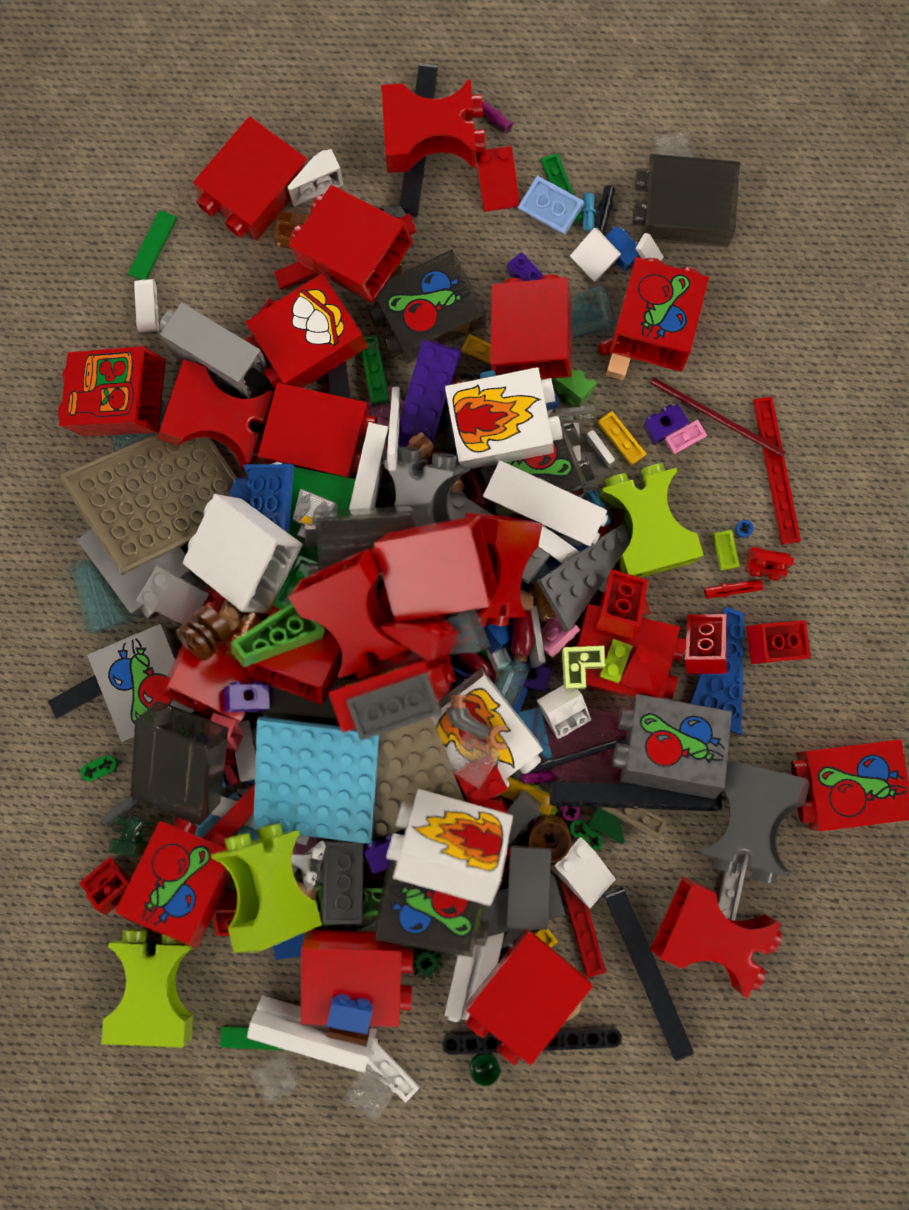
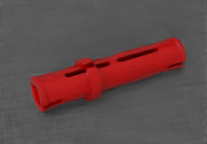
M761 579L704 587L705 599L727 598L729 595L763 591V582Z

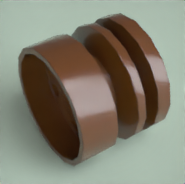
M202 606L192 615V621L187 620L184 626L182 625L177 629V635L183 645L193 655L207 661L212 657V654L217 652V646H223L232 637V631L217 612L207 606Z
M544 814L537 817L531 823L528 836L529 847L551 848V863L562 860L571 848L570 832L564 820L554 814L549 816ZM550 833H552L553 838L549 837L548 839H546L545 834L549 835Z

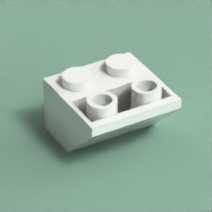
M563 685L537 700L545 719L557 739L591 721L583 696L578 689L564 690Z

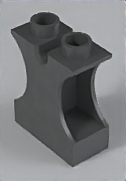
M398 447L396 471H389L396 488L395 507L389 519L376 528V533L382 530L391 532L393 528L396 531L451 521L448 509L450 491L457 479L469 472L470 467L456 465L457 456L445 453H434L432 464L428 465L427 459L420 458V449ZM388 457L383 458L381 463L388 469Z
M727 760L724 791L728 796L731 807L729 826L717 843L702 851V854L714 857L712 868L736 873L737 864H743L744 857L748 854V866L753 867L752 879L775 884L777 874L789 876L790 871L784 866L778 854L777 833L784 818L794 809L805 805L810 781L801 777Z

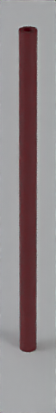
M655 377L650 384L779 457L782 458L785 454V450Z

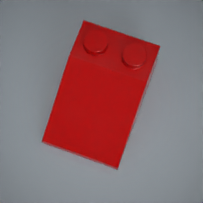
M512 146L486 149L485 153H476L475 165L484 212L518 207L520 201Z
M610 569L595 629L634 639L641 626L648 580Z
M726 614L687 615L685 650L687 674H726Z
M419 619L392 622L380 628L382 632L427 661H432L451 653L459 633L448 622Z
M806 620L746 626L751 665L811 658Z

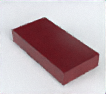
M230 765L224 766L223 771L233 787L238 785L239 781Z

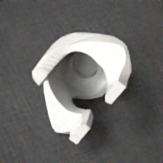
M324 841L318 842L304 855H292V864L300 868L307 891L323 883Z

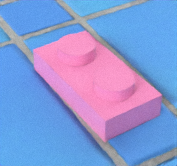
M696 420L665 437L664 440L672 454L675 455L706 438L707 434L699 421Z

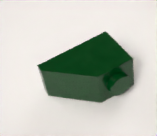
M595 807L587 825L620 844H624L625 840L618 817L599 807Z

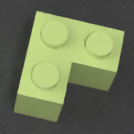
M604 646L568 647L562 649L564 690L586 688L585 669L605 667Z

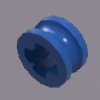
M741 520L735 526L736 535L740 538H747L753 532V524L748 520ZM742 524H744V527H748L747 534H744V531H740Z

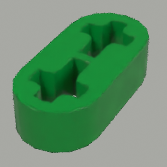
M110 755L96 759L82 767L81 777L85 781H95L114 772L118 767V761L114 756ZM106 759L113 762L110 765L111 769L108 767L101 768L102 765L106 764ZM88 768H97L98 771L92 773L93 777L86 775Z
M582 820L571 822L569 830L574 837H581L589 845L590 840L586 838L587 835L592 838L597 836L598 845L590 847L594 851L601 848L603 840L595 830ZM581 823L583 825L582 830L586 833L584 835L580 832L575 834L573 826L575 824L580 825Z

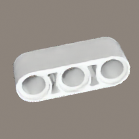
M154 279L137 280L134 282L138 332L159 331L156 282Z

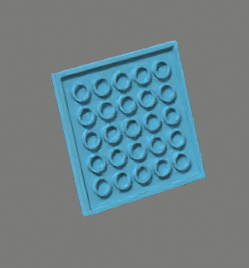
M259 717L257 720L254 829L257 830V828L266 825L281 823L283 832L299 830L300 835L366 844L371 843L373 839L379 735L360 740L357 729L342 733L339 726Z

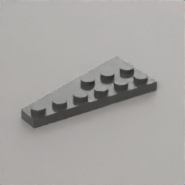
M619 524L600 537L596 544L592 543L591 546L585 547L537 580L565 632L570 631L608 576L610 569H613L630 544L631 537L624 524Z

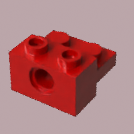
M752 546L748 550L745 572H749L750 576L753 577L764 575L769 576L768 579L780 581V579L787 576L788 568L793 566L794 558L790 557L789 553ZM767 564L771 565L770 569L765 568Z
M110 856L79 884L86 892V897L96 911L107 915L119 905L131 879L123 872L114 858Z

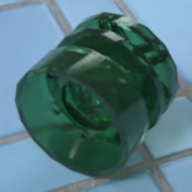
M114 817L113 823L120 824L122 827H112V831L119 833L120 837L110 838L108 852L118 855L142 857L149 842L144 841V837H151L154 833L145 831V829L155 828L156 823L141 817Z

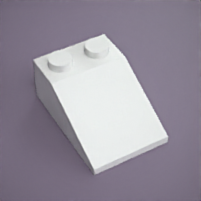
M331 149L323 150L314 156L288 186L293 206L324 194L331 184L336 187L344 185L340 166Z
M574 837L571 840V848L568 854L562 860L551 863L550 869L588 908H591L616 880L596 852L581 837Z

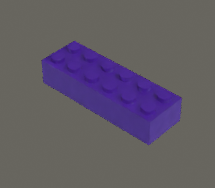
M422 340L399 422L398 447H407L409 440L421 432L435 446L448 401L445 386L452 385L462 350L430 340Z

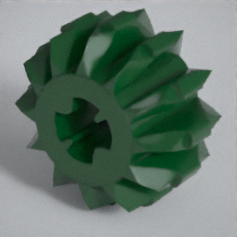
M420 945L419 950L421 953L413 950V954L416 957H413L415 964H413L412 970L417 968L414 975L417 977L421 972L422 980H425L426 974L429 975L430 979H433L432 971L439 975L440 971L436 967H443V963L438 962V960L442 959V955L435 956L438 952L436 948L430 952L431 947L427 946V951H424L423 945ZM425 957L429 958V962L432 961V964H428L427 967L423 966L424 963H421V961L425 960Z

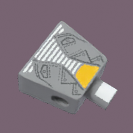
M301 489L293 516L294 522L301 525L297 536L308 540L312 530L321 533L337 510L338 506L336 503Z

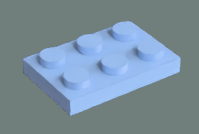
M537 176L518 209L561 234L566 235L585 203L580 198Z

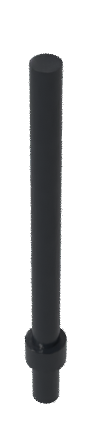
M626 736L555 759L552 757L545 759L544 762L539 763L532 769L531 773L546 769L547 771L553 770L556 766L613 749L617 743L625 744Z

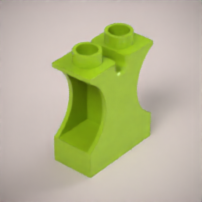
M663 463L643 468L641 470L643 480L640 484L642 490L636 488L633 480L628 481L626 473L605 479L606 487L602 488L599 497L601 501L625 511L624 520L631 537L630 544L618 560L622 573L641 578L695 563L704 556L697 533L682 527L672 516L668 506V487L672 478L677 473V468L665 471Z
M281 823L266 825L257 828L259 839L251 841L250 833L225 839L227 849L211 855L212 859L220 862L228 869L237 889V909L234 919L228 928L234 953L262 951L321 925L316 901L310 899L301 891L293 875L292 852L294 844L300 835L299 830L283 832Z
M123 929L122 938L110 942L108 947L117 954L124 966L126 988L118 1007L103 1019L101 1044L183 1048L192 1040L193 1014L184 1007L179 999L176 990V973L180 962L193 947L162 935V942L156 944L155 952L152 949V939H147L146 929Z

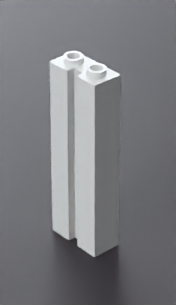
M370 422L347 520L360 522L367 532H370L385 468L381 462L383 458H387L389 439L388 426Z
M499 461L483 495L484 498L541 523L587 546H591L592 543L596 544L600 535L597 531L600 525L604 527L608 516L605 515L607 510L502 461Z
M478 902L476 928H473L472 932L465 936L460 954L457 956L445 1009V1016H448V1020L459 1022L460 1019L467 1020L470 1016L466 1012V1003L498 964L504 933L490 937L487 936Z
M263 995L252 1017L247 1038L363 1073H365L366 1066L371 1065L374 1056L371 1050L375 1051L378 1039L375 1038L377 1029L371 1027L366 1047L328 1038L329 1027L327 1025L301 1024L300 1006Z

